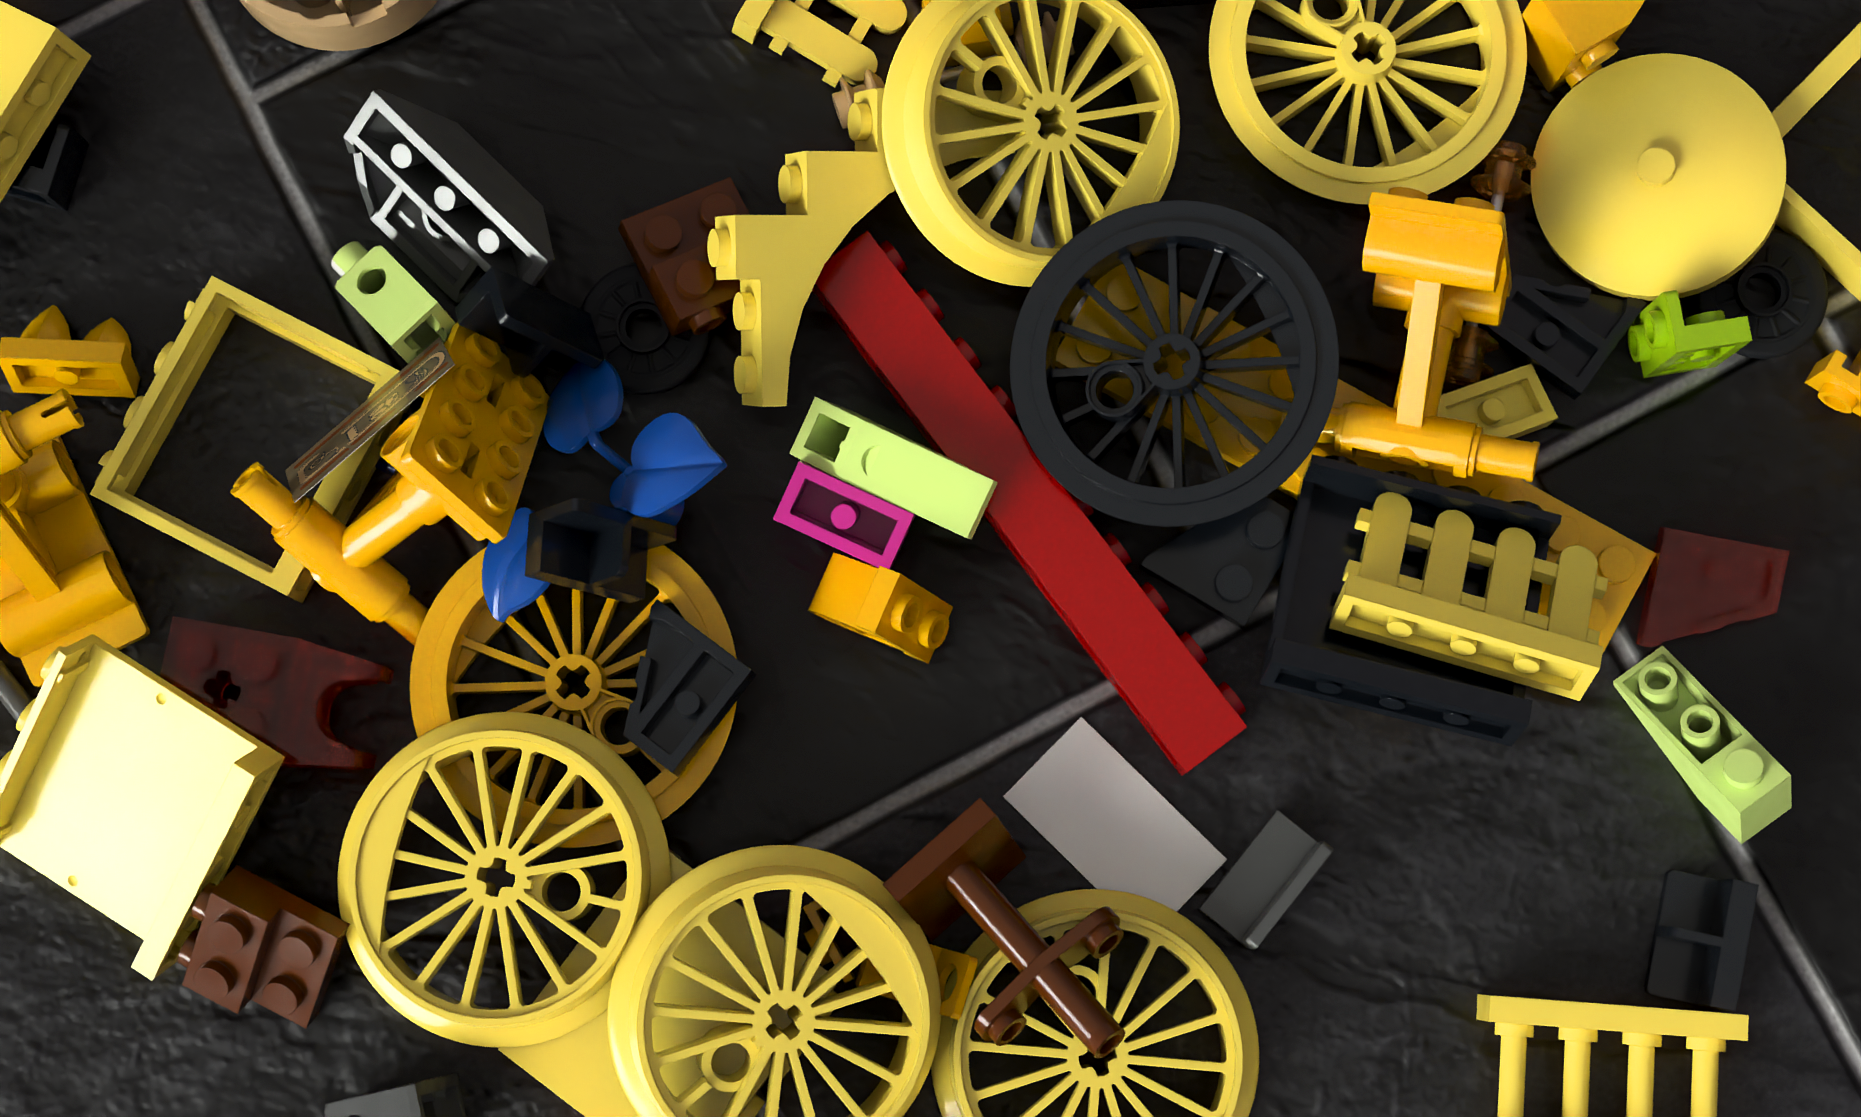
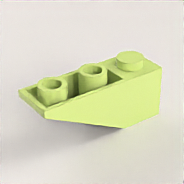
M818 397L814 398L789 453L844 482L971 540L998 483L852 410Z
M1663 645L1613 681L1614 687L1696 797L1741 844L1792 808L1791 774Z

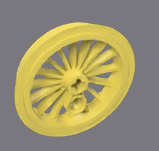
M931 0L911 23L894 54L885 83L882 103L883 146L892 182L905 210L922 234L954 263L980 277L1007 285L1032 287L1036 278L1052 257L1073 238L1064 175L1091 221L1089 225L1091 226L1116 212L1142 204L1159 202L1167 188L1175 166L1179 145L1180 116L1177 93L1169 66L1158 44L1147 28L1118 0ZM1018 3L1028 71L995 14V8L1002 4ZM1037 3L1060 8L1048 71ZM1077 17L1093 27L1096 33L1064 80ZM977 20L997 56L981 60L961 43V37ZM1107 43H1109L1123 65L1073 97ZM949 56L965 67L959 75L957 90L943 87L940 84L941 75ZM987 70L994 72L1001 81L1002 94L998 102L990 100L984 93L982 82ZM1129 76L1137 104L1077 113L1079 108ZM936 99L963 106L969 113L975 116L1003 123L1004 125L939 135L935 130ZM1037 113L1043 116L1040 121L1035 117ZM1139 113V142L1079 126L1078 123ZM1040 128L1045 132L1044 135L1040 136L1038 134ZM1005 134L1007 142L949 180L938 149L940 144ZM1080 140L1136 155L1126 175L1123 176ZM1014 151H1018L975 216L959 197L958 189ZM1077 160L1115 190L1104 207ZM1028 166L1013 240L991 229L990 223ZM1044 175L1055 239V246L1053 248L1034 247L1031 244Z
M1276 0L1216 1L1209 32V65L1220 107L1234 133L1260 163L1281 179L1313 195L1343 203L1368 205L1371 192L1388 194L1389 189L1393 187L1412 188L1427 195L1436 192L1463 177L1489 154L1503 136L1519 104L1526 75L1527 42L1524 22L1517 0H1437L1392 33L1388 30V27L1405 0H1394L1380 24L1374 22L1377 0H1366L1364 13L1360 0H1336L1340 4L1343 16L1334 20H1328L1319 16L1313 7L1314 0H1302L1298 13ZM1455 2L1461 3L1473 25V28L1396 45ZM1260 10L1319 46L1248 35L1247 27L1252 11ZM1476 43L1479 45L1481 71L1407 60L1406 58ZM1357 50L1361 55L1371 51L1376 57L1373 63L1368 58L1358 62L1353 57L1355 51ZM1246 51L1318 62V64L1251 79L1247 66ZM1406 76L1474 86L1477 90L1463 104L1457 107ZM1328 77L1272 118L1269 117L1256 95L1259 92ZM1338 85H1341V88L1304 148L1294 142L1279 128ZM1352 91L1341 164L1312 153L1348 92ZM1396 91L1444 118V120L1427 132ZM1363 93L1382 160L1381 163L1374 167L1353 166ZM1380 98L1414 141L1396 154H1394Z
M492 712L457 719L425 733L400 750L376 774L359 799L345 831L338 864V903L341 920L350 924L346 932V938L358 965L376 991L395 1010L418 1026L456 1042L482 1047H519L563 1036L582 1027L608 1009L610 987L618 959L640 917L653 901L671 885V866L667 838L658 810L642 781L615 751L586 731L555 718L524 712ZM499 750L522 751L499 842L486 753ZM537 754L545 755L567 765L568 770L513 845L535 756ZM471 755L474 756L487 846L440 770L455 761ZM431 777L476 854L411 808L420 784L427 778ZM583 777L603 799L602 806L523 855L577 778ZM609 814L613 815L624 845L621 851L531 866V863ZM407 819L467 861L468 865L399 850ZM396 859L465 875L462 879L389 891ZM504 859L507 860L506 871L515 875V883L513 887H502L497 896L495 895L496 884L486 881V876L489 868L500 869ZM625 861L627 866L625 898L618 900L596 895L595 882L590 873L584 868ZM563 873H569L574 876L581 889L577 904L567 911L555 909L547 896L548 886L552 879ZM467 888L462 894L395 936L389 937L385 928L387 902ZM473 900L464 915L418 976L402 959L396 948ZM521 902L528 905L596 955L597 959L594 964L572 984L568 982ZM593 905L616 909L621 913L616 929L606 947L600 945L571 924L570 921H575L585 916ZM483 910L462 998L459 1001L441 993L430 986L429 983ZM510 910L558 988L557 993L553 996L530 1005H526L523 1002ZM496 912L510 999L509 1008H488L474 1004Z
M795 845L750 847L721 855L692 869L665 889L643 913L618 959L613 974L608 1001L609 1044L617 1076L632 1107L639 1117H695L686 1109L714 1087L723 1092H734L721 1117H738L771 1056L764 1117H778L784 1056L786 1053L804 1117H816L797 1050L800 1049L851 1112L847 1117H903L919 1094L930 1071L937 1049L941 1025V1015L939 1014L941 990L938 972L931 948L920 925L882 885L884 882L848 859L819 849ZM789 889L780 981L777 983L753 897L759 892ZM806 892L830 916L793 983L802 895ZM739 898L742 899L766 985L763 987L708 921V916L711 913ZM695 926L702 928L754 992L752 997L673 956V952ZM841 926L858 946L808 987ZM867 957L883 978L882 980L817 1000ZM671 967L747 1007V1010L655 1003L654 999L664 969ZM891 991L903 1009L902 1022L817 1016ZM775 1004H778L784 1010L789 1009L787 1015L792 1022L783 1030L776 1024L770 1025L772 1018L768 1010ZM655 1016L729 1022L712 1028L702 1038L659 1052L654 1051L652 1019ZM814 1029L900 1036L894 1056L887 1069ZM810 1040L881 1077L882 1080L870 1096L858 1106L807 1041ZM731 1043L743 1046L745 1049V1061L738 1071L730 1075H721L712 1070V1056L719 1047ZM696 1055L697 1064L703 1076L678 1097L673 1096L662 1079L660 1068L663 1065Z
M1106 889L1065 891L1031 901L1020 906L1017 910L1042 938L1052 936L1056 942L1063 936L1066 930L1075 927L1095 910L1108 906L1120 918L1119 927L1121 930L1137 934L1148 940V944L1111 1015L1118 1024L1158 946H1161L1175 956L1187 968V972L1122 1027L1125 1030L1123 1040L1113 1050V1055L1104 1059L1106 1070L1096 1073L1091 1065H1080L1079 1056L1088 1052V1049L1056 1013L1055 1015L1071 1032L1072 1037L1026 1013H1023V1016L1027 1020V1026L1067 1046L1066 1049L1018 1044L997 1046L994 1042L973 1041L970 1038L979 1004L985 1003L989 1005L995 999V997L987 993L988 987L1007 963H1010L1008 958L983 932L964 953L976 957L978 963L960 1019L956 1020L941 1015L939 1039L931 1065L933 1087L942 1117H984L978 1105L979 1100L1070 1071L1068 1075L1019 1117L1037 1116L1076 1081L1078 1083L1061 1117H1073L1087 1087H1089L1087 1117H1098L1100 1088L1103 1090L1111 1117H1122L1112 1084L1117 1087L1141 1117H1154L1125 1083L1122 1076L1201 1117H1249L1258 1082L1259 1041L1254 1013L1246 990L1234 967L1214 941L1186 917L1161 903L1139 895ZM1110 953L1099 958L1098 974L1094 970L1082 965H1074L1069 968L1075 975H1082L1091 982L1094 989V997L1105 1009ZM956 968L953 969L945 985V1000L950 997L957 981ZM1194 979L1197 980L1212 1007V1014L1124 1042L1129 1035ZM1217 1023L1221 1046V1062L1128 1054L1129 1051ZM971 1051L1066 1059L1064 1062L984 1088L974 1089L971 1084L969 1072V1053ZM1127 1065L1220 1072L1210 1109H1207L1127 1067Z

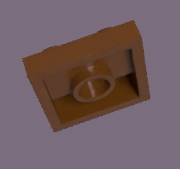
M731 177L621 220L618 230L672 336L689 329L692 330L694 335L706 333L721 325L727 319L725 314L733 311L734 297L737 292H740V280H716V267L711 266L707 251L709 233L711 229H715V217L750 215Z
M236 865L218 885L212 882L207 884L193 906L191 917L201 921L199 929L191 932L177 957V963L187 968L182 985L236 1014H239L246 1004L252 1000L307 1029L319 1014L350 924Z

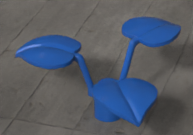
M606 359L596 369L581 362L573 364L556 385L547 402V414L543 423L546 440L551 447L565 454L577 452L589 441V444L595 451L622 472L614 480L609 494L610 501L615 509L676 526L683 514L684 500L727 467V463L713 449L699 427L692 420L679 413H666L655 418L637 436L631 450L632 465L629 464L602 440L599 433L613 425L622 411L624 399L623 386L618 372ZM526 507L515 511L506 538L498 544H494L489 540L482 563L484 597L492 616L502 623L512 613L535 601L551 584L525 576L529 514L535 512Z

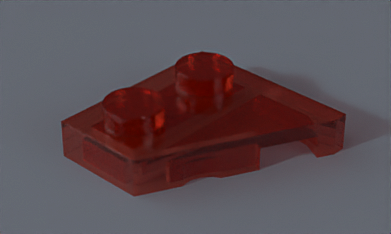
M1659 527L1654 551L1656 556L1652 561L1636 640L1637 645L1651 648L1662 645L1661 642L1694 633L1702 634L1723 628L1730 623L1741 620L1749 621L1777 613L1789 551Z

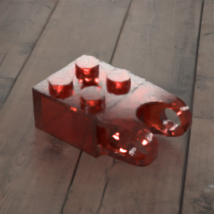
M173 616L160 677L285 756L281 767L373 770L377 755L361 752L355 747L348 746L334 735L329 722L330 708L335 698L347 688L377 683L391 684L394 670L295 637ZM229 682L241 687V693L237 701L228 699L226 708L223 692L227 684L229 685Z

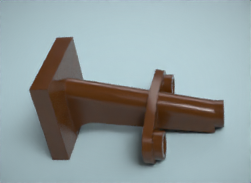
M979 798L882 885L910 917L920 925L921 929L932 941L963 913L967 912L1020 972L976 1019L974 1029L984 1041L993 1040L997 1046H1002L1017 1037L1027 1022L1023 1013L1040 995L1095 1058H1102L1121 1043L1125 1036V1030L1069 968L1089 954L1098 959L1110 953L1120 943L1124 932L1119 927L1120 918L1108 906L1099 908L1049 946L996 886L1026 856L997 815Z

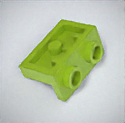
M1677 290L1661 293L1639 313L1633 322V326H1630L1628 329L1629 351L1633 361L1641 363L1643 378L1716 367L1753 341L1748 316L1725 319L1724 311L1722 310L1690 316L1685 319V326Z

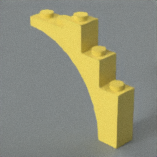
M885 88L854 92V103L849 108L847 126L850 138L855 141V151H802L785 154V165L781 167L778 177V192L781 201L786 203V215H728L715 217V229H711L709 233L707 251L711 266L716 267V280H740V292L736 293L733 300V321L736 329L741 330V356H738L735 360L734 383L737 392L742 394V405L758 407L787 406L792 348L803 308L824 264L851 228L888 194L896 190L887 166L882 138V103ZM984 90V93L990 100L998 102L1002 91ZM936 99L935 130L939 135L1004 125L1003 123L975 116L969 113L963 106ZM1005 134L940 144L938 149L943 166H947L965 159L984 157L1007 142Z

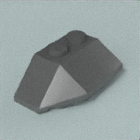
M384 90L372 91L343 136L348 153H353L357 181L370 220L455 303H460L492 266L536 286L555 259L543 205L457 122Z

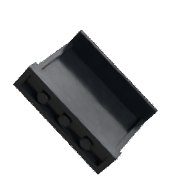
M1312 454L1300 481L1259 684L1512 747L1530 721L1533 700L1524 698L1526 685L1329 629L1333 607L1345 583L1342 580L1348 560L1360 562L1366 532L1354 529L1360 507L1372 510L1377 497L1383 493L1394 492L1403 495L1412 506L1410 522L1433 528L1439 514L1443 511H1461L1473 522L1474 532L1472 539L1493 546L1503 530L1511 527L1521 528L1533 537L1536 544L1534 557L1542 560L1547 558L1549 540L1560 525L1562 515L1543 511L1540 506L1528 501L1506 502L1481 496L1478 491L1466 486L1444 487L1419 481L1415 475L1405 471L1393 470L1382 472L1358 466L1353 460L1343 456L1331 455L1321 457ZM1405 544L1399 574L1422 580L1427 549ZM1468 562L1462 592L1484 598L1489 567ZM1530 579L1525 610L1538 614L1542 590L1541 582Z

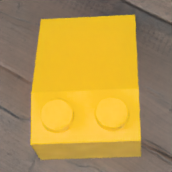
M1531 0L1522 13L1527 42V60L1547 92L1549 93L1565 83H1568L1572 89L1586 77L1603 68L1601 63L1619 50L1616 41L1630 25L1645 0Z

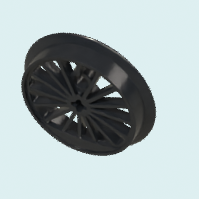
M1186 200L1147 203L1116 212L1087 227L1066 243L1047 263L1030 288L1016 322L1010 354V383L1016 414L1029 445L1046 470L1066 490L1084 503L1103 513L1133 523L1163 527L1190 526L1222 519L1252 506L1282 485L1303 463L1319 439L1332 409L1339 375V344L1333 313L1319 280L1303 257L1274 230L1244 213L1216 204ZM1182 248L1212 251L1214 255L1182 335L1179 252ZM1168 249L1170 333L1166 334L1133 262L1135 257ZM1229 258L1246 285L1196 337L1224 262ZM1120 264L1125 266L1157 338L1154 340L1146 335L1094 287V284L1101 277ZM1084 295H1089L1147 349L1143 351L1066 323L1080 299ZM1254 296L1265 320L1208 346ZM1272 332L1281 353L1280 357L1213 360ZM1063 336H1068L1130 358L1129 360L1107 361L1097 367L1055 369L1060 338ZM1174 353L1182 361L1188 360L1182 365L1185 375L1175 380L1168 372H1163L1168 368L1166 357ZM1286 369L1294 392V398L1291 403L1209 373ZM1117 378L1131 380L1134 390L1132 398L1126 405L1120 408H1108L1103 405L1102 390L1110 380ZM1087 380L1085 391L1089 403L1062 415L1055 385L1061 381ZM1204 385L1284 412L1287 415L1276 434L1266 444L1213 396ZM1195 394H1198L1260 452L1247 463L1230 473L1195 398ZM1185 399L1221 476L1210 482L1186 487L1183 405ZM1157 401L1128 479H1121L1100 468L1098 463ZM1172 401L1174 488L1140 485ZM1097 413L1106 421L1116 423L1088 454L1081 451L1069 433L1070 426Z

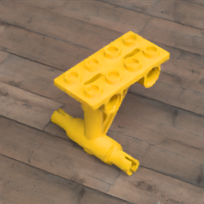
M1406 187L1390 188L1388 194L1371 192L1368 204L1370 219L1363 250L1362 269L1365 272L1376 273L1373 289V306L1407 311L1404 327L1408 329L1401 372L1393 408L1350 401L1349 404L1344 403L1341 409L1332 407L1317 442L1334 445L1335 452H1340V456L1350 458L1361 456L1388 461L1402 466L1433 469L1453 473L1455 477L1466 479L1468 476L1474 477L1476 471L1533 482L1540 442H1527L1483 434V427H1478V423L1437 416L1453 339L1460 337L1463 321L1498 327L1501 324L1506 300L1510 296L1512 288L1505 214L1494 210L1495 206L1492 203L1478 198L1460 197L1455 199L1454 204L1428 200V195L1424 192ZM1287 398L1286 401L1292 403L1293 398ZM1282 412L1280 426L1287 415Z
M458 322L453 325L447 341L443 343L455 365L420 395L424 399L421 408L398 426L381 449L380 456L393 466L398 473L388 480L348 527L312 497L308 498L304 495L294 503L291 491L268 473L259 462H255L248 467L233 485L234 488L230 491L234 497L242 500L272 526L271 534L274 536V541L309 569L312 577L321 587L337 593L369 621H375L376 623L385 621L414 646L429 609L409 593L410 585L408 584V579L382 556L424 524L428 526L434 525L447 515L477 541L488 538L492 543L498 544L506 538L547 414V402L550 398L535 376L529 374L527 377L522 378L512 372L509 358L501 352L497 342L459 325Z
M65 388L14 414L9 410H0V642L11 655L21 659L31 683L36 687H42L45 680L40 677L41 669L50 654L59 646L67 647L94 634L117 650H121L150 634L145 618L60 437L73 429H79L84 426L82 415L80 413H73L74 410L78 409V406Z

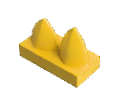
M52 305L30 322L20 338L1 337L0 366L13 393L55 394L56 391L65 388L70 395L136 398L140 376L131 357V343L123 326L112 317L93 328L82 340H71L69 326L64 315L57 306Z

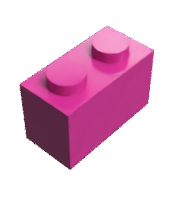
M801 460L795 468L773 520L873 566L891 569L916 514L844 482Z

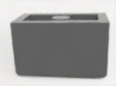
M1276 810L1198 907V910L1246 949H1256L1329 857L1334 848L1325 841L1317 842L1280 811Z

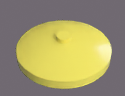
M1660 53L1635 56L1610 64L1586 77L1562 98L1550 114L1537 140L1531 166V194L1536 217L1545 239L1562 263L1578 277L1600 290L1620 297H1632L1645 301H1653L1661 293L1677 290L1679 298L1698 294L1720 284L1742 269L1756 255L1772 232L1780 214L1786 186L1784 143L1774 116L1765 102L1753 88L1731 71L1713 62L1683 54Z

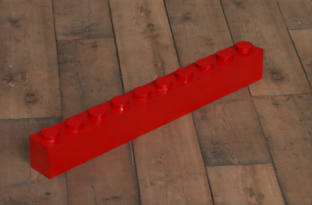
M866 231L827 260L812 291L935 452L998 482L983 516L1180 776H1183L1247 728L1240 718L1246 712V708L1227 683L1223 681L1216 686L1201 667L1208 662V659L1197 642L1186 631L1180 636L1175 633L1163 617L1170 610L1161 595L1149 582L1140 587L1126 569V566L1132 561L1122 544L1110 532L1102 537L1087 518L1094 513L1093 508L1066 490L1039 461L1025 435L1012 420L1017 417L1013 402L998 385L989 390L976 373V370L982 365L968 343L960 336L954 341L950 339L938 323L945 317L932 296L924 288L917 293L911 288L902 276L908 268L897 250L887 240L879 245L869 231Z

